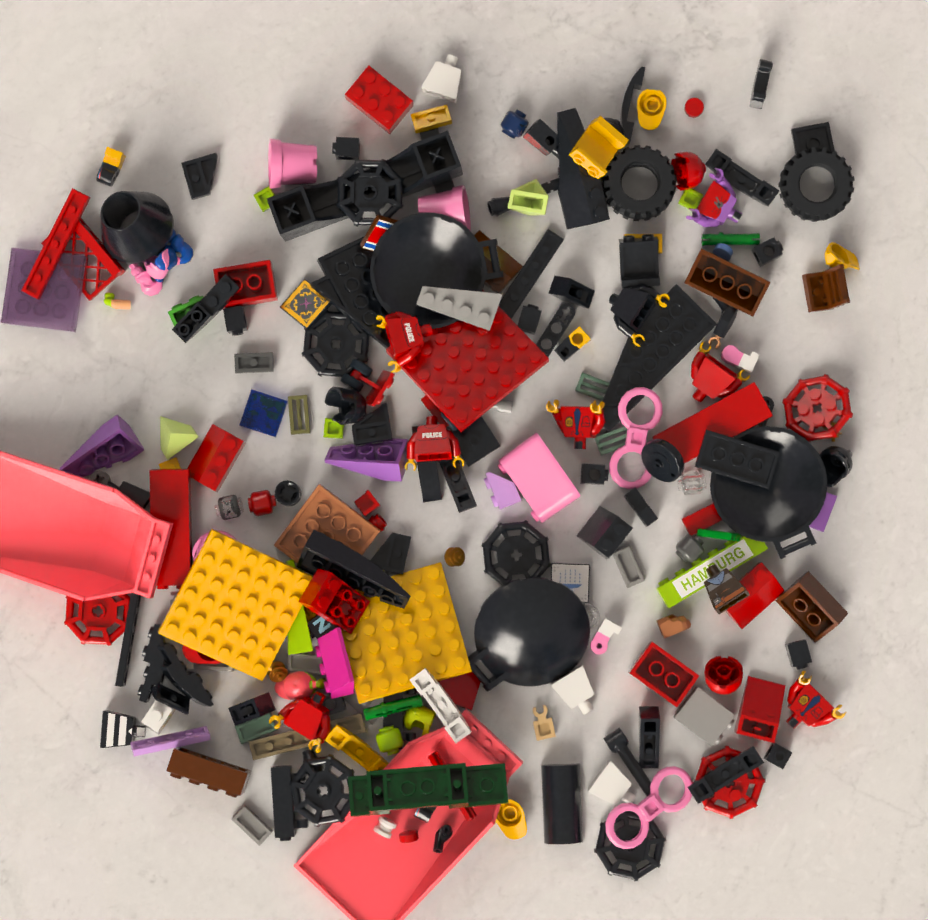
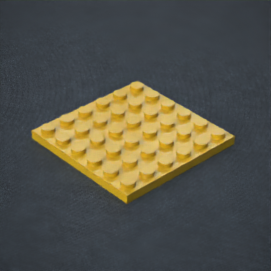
M211 528L163 620L158 634L263 681L302 607V604L298 601L313 576Z
M441 562L391 576L410 595L404 609L382 602L380 597L377 596L371 598L364 596V592L356 590L368 599L370 603L352 634H348L342 629L341 632L359 704L415 688L410 679L425 668L437 681L472 672Z

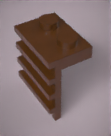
M843 264L823 272L802 275L808 313L833 310L850 303Z

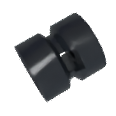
M286 480L276 486L275 497L282 505L294 506L300 501L302 493L296 483Z

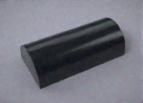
M580 763L541 765L544 843L575 844L583 842Z

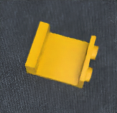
M599 116L591 121L569 153V156L573 158L575 163L584 167L589 175L599 179L608 172L606 167L616 152L624 147L629 140L603 117Z

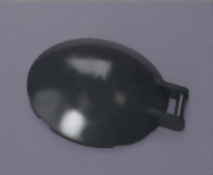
M418 213L407 216L386 230L376 244L370 265V276L374 293L380 304L389 314L397 311L410 314L412 317H417L419 326L430 324L431 328L435 329L453 324L458 319L416 305L422 286L482 292L485 280L504 277L499 264L496 247L498 244L497 239L478 242L466 226L446 215ZM486 246L489 247L493 273H487L483 247Z
M756 427L735 436V439L778 451L780 455L769 489L714 472L711 473V497L722 520L732 530L746 538L761 542H773L780 559L805 546L817 544L809 526L817 518L824 505L827 493V475L823 461L816 449L809 441L796 432L779 427ZM803 532L806 533V538L784 548L781 547L780 542Z
M548 578L516 579L502 585L485 600L475 621L474 639L477 650L468 656L472 672L483 684L482 687L487 692L503 680L519 686H540L562 678L573 670L587 649L590 638V623L586 609L579 597L571 589L560 582L548 580ZM481 660L493 674V677L488 679L475 663Z

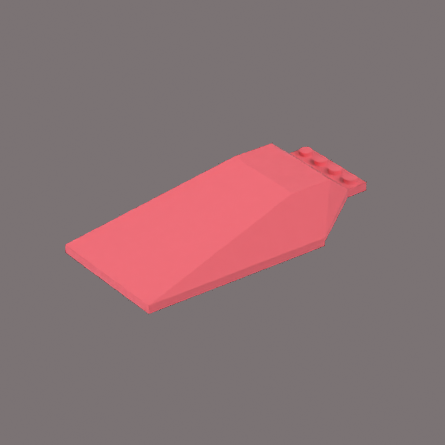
M0 450V573L81 601L135 593L150 599L154 597L173 523L154 517L117 488Z
M465 709L461 714L472 731L469 735L455 744L445 730V726L409 741L383 770L433 766L428 756L437 751L446 765L465 763L467 767L505 763L506 782L508 785L510 776L523 764V761L470 711ZM501 804L472 807L477 816L470 821L465 819L459 808L449 809V806H437L428 823L414 816L417 808L390 810V814L351 817L349 811L343 823H333L295 863L294 867L351 920H404L495 824ZM380 816L387 817L397 823L396 828L391 832L392 836L390 839L379 835L373 830L378 825ZM443 825L451 826L453 833L444 843L443 852H434L436 832ZM409 830L418 831L419 839L411 843L400 842L399 834L401 832Z

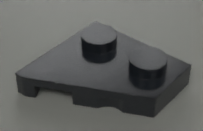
M217 153L181 163L192 200L211 195L218 159Z
M392 533L370 561L382 570L403 574L411 537Z

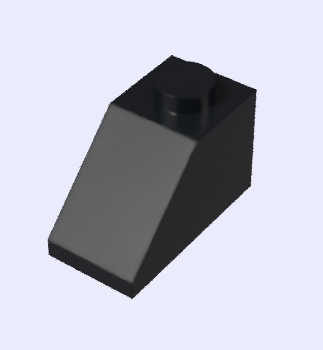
M555 275L549 290V294L560 300L588 309L595 292L571 278Z

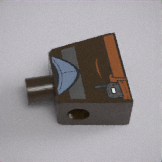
M714 564L706 569L710 578L704 582L713 608L718 614L723 613L750 596L746 588L727 568L720 571L717 565Z

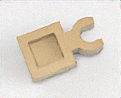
M543 705L544 711L541 714H538L536 707H533V714L538 718L537 721H533L537 741L556 737L552 717L546 718L548 711L546 705Z

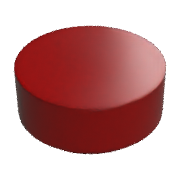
M690 98L685 104V113L692 118L699 117L704 110L703 102L698 98Z
M409 830L401 832L399 834L400 842L411 843L419 839L418 831Z

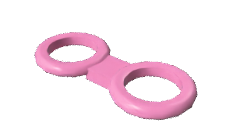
M635 387L627 391L621 397L618 405V416L622 424L627 428L625 445L618 448L610 459L609 472L613 481L625 489L640 488L652 476L645 469L640 479L628 482L622 479L617 471L618 461L623 454L636 452L641 455L642 449L646 445L648 431L660 422L663 414L662 402L659 396L653 390L645 387ZM636 395L648 396L654 404L655 412L652 419L643 425L632 423L626 414V406L629 400Z
M676 766L665 767L658 771L650 784V795L638 805L622 803L614 807L608 814L605 825L609 840L616 847L622 849H630L640 845L647 837L650 821L662 811L677 812L685 808L690 802L692 794L687 788L693 783L690 775L682 768ZM668 775H678L685 785L683 797L674 804H666L659 796L658 788L660 782ZM633 811L639 816L641 821L640 831L631 840H620L614 831L615 820L621 813Z

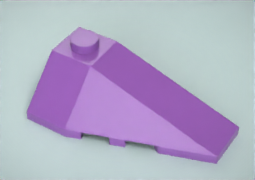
M116 415L104 423L60 467V470L85 477L91 475L97 469L103 467L107 469L119 461L124 463L144 451V447L129 424L119 415Z

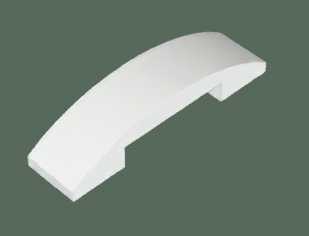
M426 668L410 679L419 694L424 696L445 725V730L455 744L472 732L452 699Z

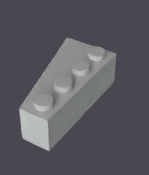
M422 286L416 305L490 331L503 294Z

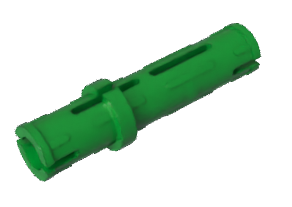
M719 232V234H702L701 239L709 240L701 241L702 246L719 243L726 245H759L760 240L752 239L760 238V234H724L723 232Z
M418 694L389 703L381 702L379 703L380 705L364 708L363 713L366 721L373 718L382 716L385 718L387 715L421 707L423 704L421 696Z

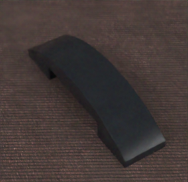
M641 67L631 79L622 103L620 120L624 136L629 140L627 145L630 144L634 122L627 121L633 89L641 90L645 67Z
M718 149L713 152L705 164L715 174H717V171L714 169L715 167L723 170V176L733 187L765 206L769 207L780 191L732 162L730 157Z
M418 426L412 427V434L417 432ZM436 461L417 462L423 503L442 500Z
M452 456L451 460H438L458 512L461 513L476 507L477 504L459 460L455 461L456 468L452 464L454 456Z
M752 746L708 772L687 788L699 804L712 796L716 791L745 773H749L759 767L764 762L755 747Z

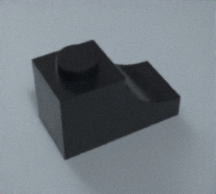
M269 692L228 708L235 726L276 710Z

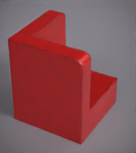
M369 490L354 501L365 517L381 506Z

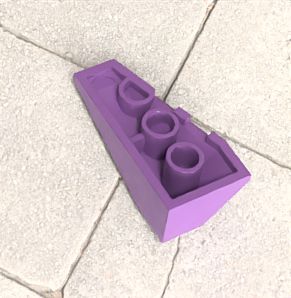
M392 438L393 440L375 444L369 443L362 446L349 444L330 447L325 463L383 481L402 482L406 471L404 466L407 462L408 439Z

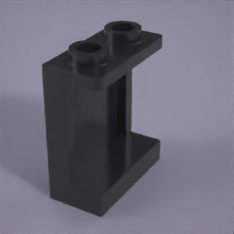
M653 234L642 235V238H634V236L628 235L623 236V239H619L621 287L660 286L658 238L654 237Z

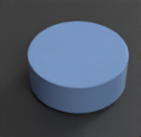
M719 243L716 244L713 254L729 261L733 250L730 246Z

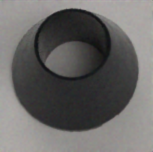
M120 191L110 195L101 207L102 243L106 251L116 260L127 264L146 262V259L160 254L169 243L174 227L173 215L167 203L159 196L149 192ZM138 211L136 219L129 226L120 229L123 220L129 214Z

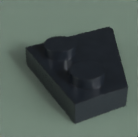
M383 403L378 409L370 412L361 421L352 425L355 446L393 440L387 403Z

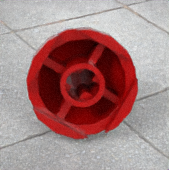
M675 153L676 157L671 160V165L674 166V174L677 177L678 185H676V188L681 191L697 187L702 182L706 172L705 164L695 153Z
M716 656L710 659L705 666L704 672L706 684L717 694L727 695L735 692L741 686L743 679L741 663L730 656L728 658Z

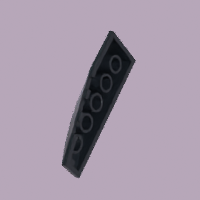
M576 108L557 112V137L559 138V148H557V155L559 156L558 195L567 229L591 225L610 219L600 178L596 179L589 175L584 167L575 163L573 158L569 156V153L585 131Z
M313 530L296 567L313 576L317 569L330 571L353 589L364 592V596L370 598L377 596L380 597L382 602L402 609L406 607L410 595L381 568L342 542L336 541L322 532Z

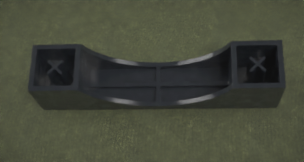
M448 130L413 143L401 153L386 160V163L404 179L402 198L463 175L462 167ZM369 168L364 170V172L376 173L377 168ZM382 171L380 176L387 183L390 182L392 179ZM360 173L353 174L348 180L353 182ZM337 180L314 185H301L267 198L279 234L285 242L349 218L336 206L338 202ZM345 186V199L350 198V186ZM395 186L389 187V199L395 200ZM369 187L365 194L368 195V198H371L372 195H375V191ZM352 202L348 206L357 215L359 209Z

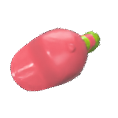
M297 671L289 673L283 681L276 682L275 691L280 697L294 701L297 698H310L318 688L325 689L324 682H326V679L320 678L317 680L307 672Z

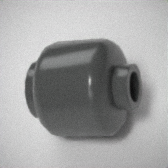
M686 535L677 543V551L675 553L685 563H692L704 553V548L702 547L704 542L697 535L694 537Z

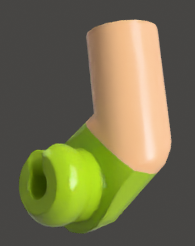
M105 293L104 303L112 308L130 309L131 307L130 300L114 299V293Z

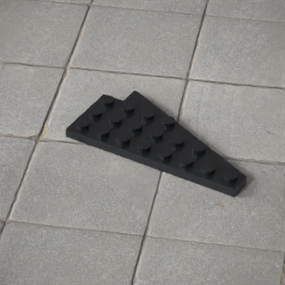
M362 237L318 258L317 262L325 276L311 282L310 286L387 349L390 343L386 329L377 327V325L382 323V320H376V317L378 315L385 317L389 313L383 308L374 293L370 276L371 258L374 251L361 248L360 243L364 238Z
M677 284L667 293L670 300L661 299V302L666 303L667 307H661L658 300H656V305L639 332H634L636 335L640 334L645 338V341L641 337L636 339V343L641 347L636 346L631 337L627 338L603 398L605 406L602 408L605 416V425L603 427L608 432L621 421L618 416V405L621 397L627 391L635 387H645L652 390L717 325ZM636 395L632 397L626 406V414H628L645 397V395Z

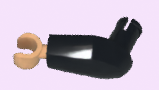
M713 298L721 308L722 314L713 332L716 335L711 337L708 343L710 346L712 341H718L715 349H718L721 345L720 338H724L730 330L737 316L738 309Z

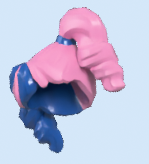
M174 229L169 241L170 245H167L157 256L154 255L145 260V271L138 264L129 265L135 280L141 284L142 291L149 296L159 294L162 290L164 277L170 269L176 265L190 262L193 257V249L184 242L180 234H176ZM176 252L181 253V257H177Z

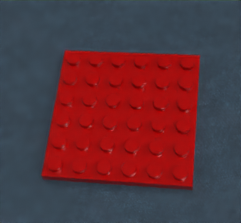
M498 306L490 331L461 320L445 327L432 329V335L423 337L424 344L421 352L411 362L401 367V369L456 428L462 432L547 364L549 358ZM389 346L386 349L387 354L394 361H397V359H394L391 347Z

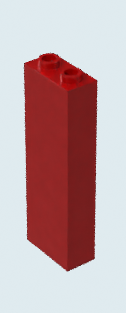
M753 382L654 435L652 439H663L675 446L685 464L698 456L705 430L734 438L738 434L771 418L773 415L757 385Z
M191 469L149 470L150 514L158 519L173 523L157 582V589H169V586H176V589H180L192 567Z

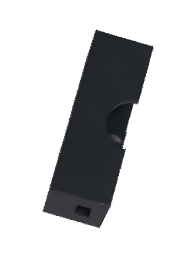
M636 487L624 495V498L645 527L658 519Z

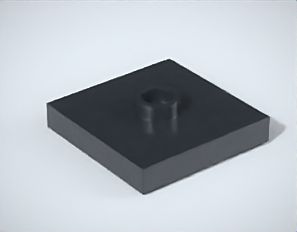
M482 416L462 432L458 429L452 431L459 440L461 456L468 467L501 447Z

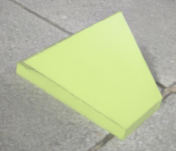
M535 179L518 188L511 189L508 209L529 216L545 215L549 196L538 180Z
M160 416V446L163 454L169 460L197 439L198 435L192 426Z

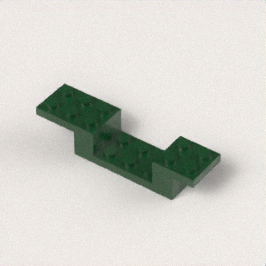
M465 763L377 770L366 771V775L348 777L351 817L390 814V810L449 806V809L508 804L505 763L467 767Z

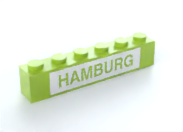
M744 536L740 538V541L728 540L724 543L725 547L721 550L715 548L707 553L709 557L702 560L699 558L691 563V568L687 570L682 568L675 572L676 577L669 580L667 577L658 583L659 587L656 590L666 607L671 608L705 587L704 582L710 578L706 571L708 567L716 564L720 571L727 568L731 572L767 550L768 547L765 542L755 541Z

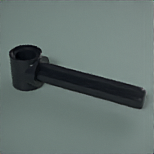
M618 728L603 739L612 752L619 754L645 795L648 796L650 795L651 781L627 747L629 744L628 739L622 730Z

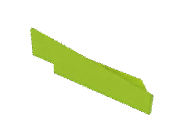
M293 559L285 562L295 568ZM302 605L287 634L288 655L313 651L304 605Z

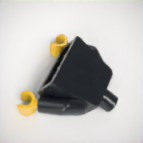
M645 285L632 287L631 289L624 288L619 295L612 294L609 298V303L612 304L611 312L615 314L613 319L618 330L628 338L631 337L636 346L641 347L636 343V339L641 337L645 341V338L640 334L636 335L634 332H639L656 305V300H658L661 307H667V304L661 302V299L670 300L667 294L659 295L657 291Z

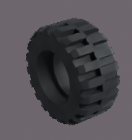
M634 145V148L630 149L627 147L623 149V152H618L606 168L608 172L603 178L604 197L607 198L609 207L612 206L613 211L617 215L620 213L627 220L632 218L633 221H639L640 219L647 221L651 217L659 216L669 206L676 191L677 177L674 174V166L669 163L670 159L667 156H662L661 151L658 149L656 151L652 150L651 146L642 148L640 145ZM644 167L655 175L657 190L652 197L646 200H635L623 191L622 177L628 169Z

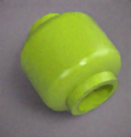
M393 725L379 729V733L376 734L380 752H387L388 756L399 753V748L403 746V739L398 728H394Z

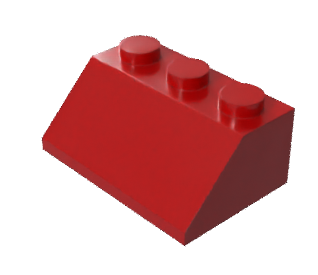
M212 424L187 468L191 469V478L218 492L246 442Z
M758 562L738 580L746 588L750 596L726 610V613L741 629L784 592L775 576L762 562Z

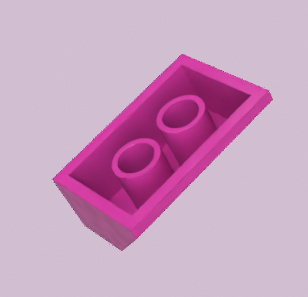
M338 627L318 638L317 646H315L317 658L320 657L322 664H319L321 675H325L326 682H324L325 692L330 693L331 699L354 694V678L341 628Z

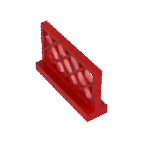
M80 218L73 232V238H70V240H73L72 251L63 252L72 253L71 264H65L62 261V256L58 264L87 299L91 301L118 276L124 274L126 270L106 251L100 239L84 220ZM47 238L41 243L43 246H44V244H45ZM76 240H82L85 243V252L76 251ZM76 254H85L84 265H75ZM88 255H95L98 258L97 266H88ZM75 267L84 268L83 279L75 277ZM88 268L97 269L96 280L87 279ZM101 269H107L112 276L106 281L100 280ZM87 281L96 282V290L92 294L86 290Z

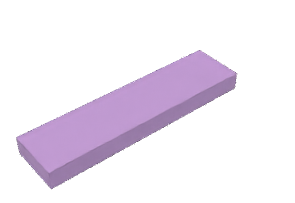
M207 726L134 741L130 745L133 755L139 756L211 739Z

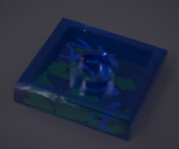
M251 389L239 426L276 438L288 401Z

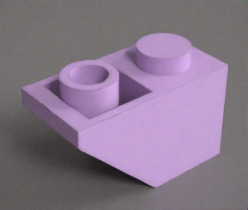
M491 472L486 473L487 478H484L487 489H492L494 496H491L494 507L498 506L499 510L521 502L514 482Z

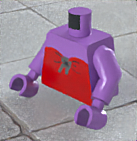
M716 167L714 168L717 171L716 176L712 173L709 174L710 178L716 181L713 180L697 209L689 208L692 211V216H686V219L694 220V222L703 227L723 225L727 218L737 223L742 216L741 212L733 208L737 199L731 184L723 176V170Z

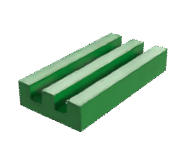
M698 529L697 536L732 541H740L741 538L739 533Z

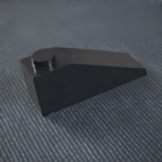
M639 706V765L641 768H659V707Z

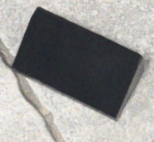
M159 683L151 688V693L156 701L186 715L189 714L190 699Z

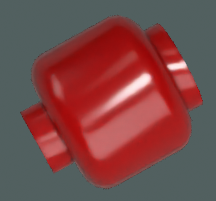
M268 490L253 492L250 498H248L250 513H254L255 516L272 514L273 507L277 506L275 495H271Z

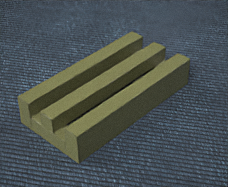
M307 395L288 396L291 435L309 434L310 422ZM301 399H303L304 401V414L306 429L303 430L300 405ZM292 400H296L298 430H295Z

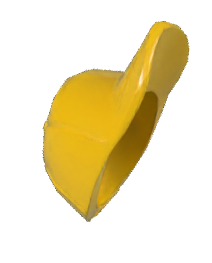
M646 89L638 97V121L640 126L646 130L658 128L666 109V97L662 91Z
M831 242L828 245L824 254L827 265L832 268L843 264L844 270L849 267L860 270L854 253L835 242Z
M508 799V804H501L496 823L507 838L515 840L526 835L527 825L524 811L520 804L515 800Z

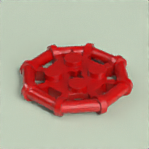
M827 374L803 380L799 379L796 386L782 401L785 410L786 428L796 432L810 443L814 440L836 438L846 422L853 417L849 399L850 390L848 387L845 388L831 379ZM821 384V389L814 388L810 391L808 390L807 386ZM829 386L838 393L833 396L826 389ZM803 389L805 393L799 402L794 401ZM842 399L843 410H838L837 401ZM821 405L822 411L814 413L813 407ZM792 407L797 408L799 417L793 418ZM837 416H839L840 419L832 427L830 424L834 421V419ZM803 422L809 426V430L806 431L799 424ZM822 426L828 429L827 431L815 432V429Z
M128 594L118 595L122 600L116 602L113 597L81 601L66 596L64 624L71 629L83 645L103 644L111 646L125 631L130 597ZM74 603L79 604L77 617H73ZM97 606H101L100 608L103 610V614H100V617L93 613ZM119 606H124L123 620L118 619ZM81 621L87 628L85 633L75 622ZM115 622L120 625L114 632L109 634L107 629L113 626ZM91 631H102L103 637L90 636Z
M725 746V748L702 757L695 781L705 775L708 767L712 770L716 768L712 762L722 757L725 758L726 762L730 759V756L734 757L741 753V751ZM757 767L752 770L755 778L749 779L747 773L733 781V786L730 785L729 788L724 786L716 791L713 797L702 801L704 809L733 819L735 816L751 808H756L766 779L763 778ZM750 783L755 784L751 798L746 795ZM744 798L746 803L733 808V802ZM719 799L728 802L727 808H724L714 803Z

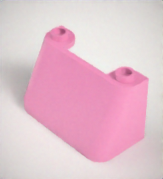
M538 433L529 437L498 460L500 463L497 465L503 475L507 473L531 506L533 511L530 514L536 522H545L580 497L579 492Z

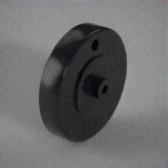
M653 439L643 447L641 452L642 462L653 477L663 482H673L682 475L684 471L683 458L671 443L663 439Z

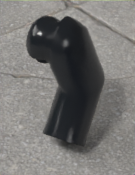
M443 825L436 832L434 852H443L444 843L453 833L451 826Z

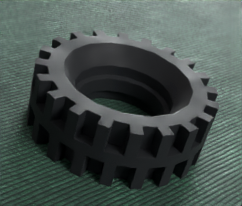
M812 147L799 152L785 164L780 174L781 179L778 187H780L781 193L779 195L785 203L784 206L790 209L791 214L797 215L804 221H824L836 216L845 209V206L851 200V194L854 192L853 181L855 179L850 171L852 170L851 166H848L845 162L846 159L837 155L836 151L827 150L825 147ZM819 166L825 168L834 179L833 193L822 202L808 200L800 190L799 182L801 175L811 167Z

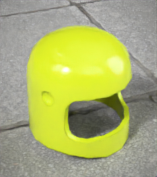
M425 706L409 709L404 716V725L408 730H411L413 727L422 729L423 736L429 733L436 713Z

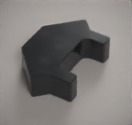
M763 59L759 61L751 93L750 107L758 109L763 107L768 80L773 66L772 61Z

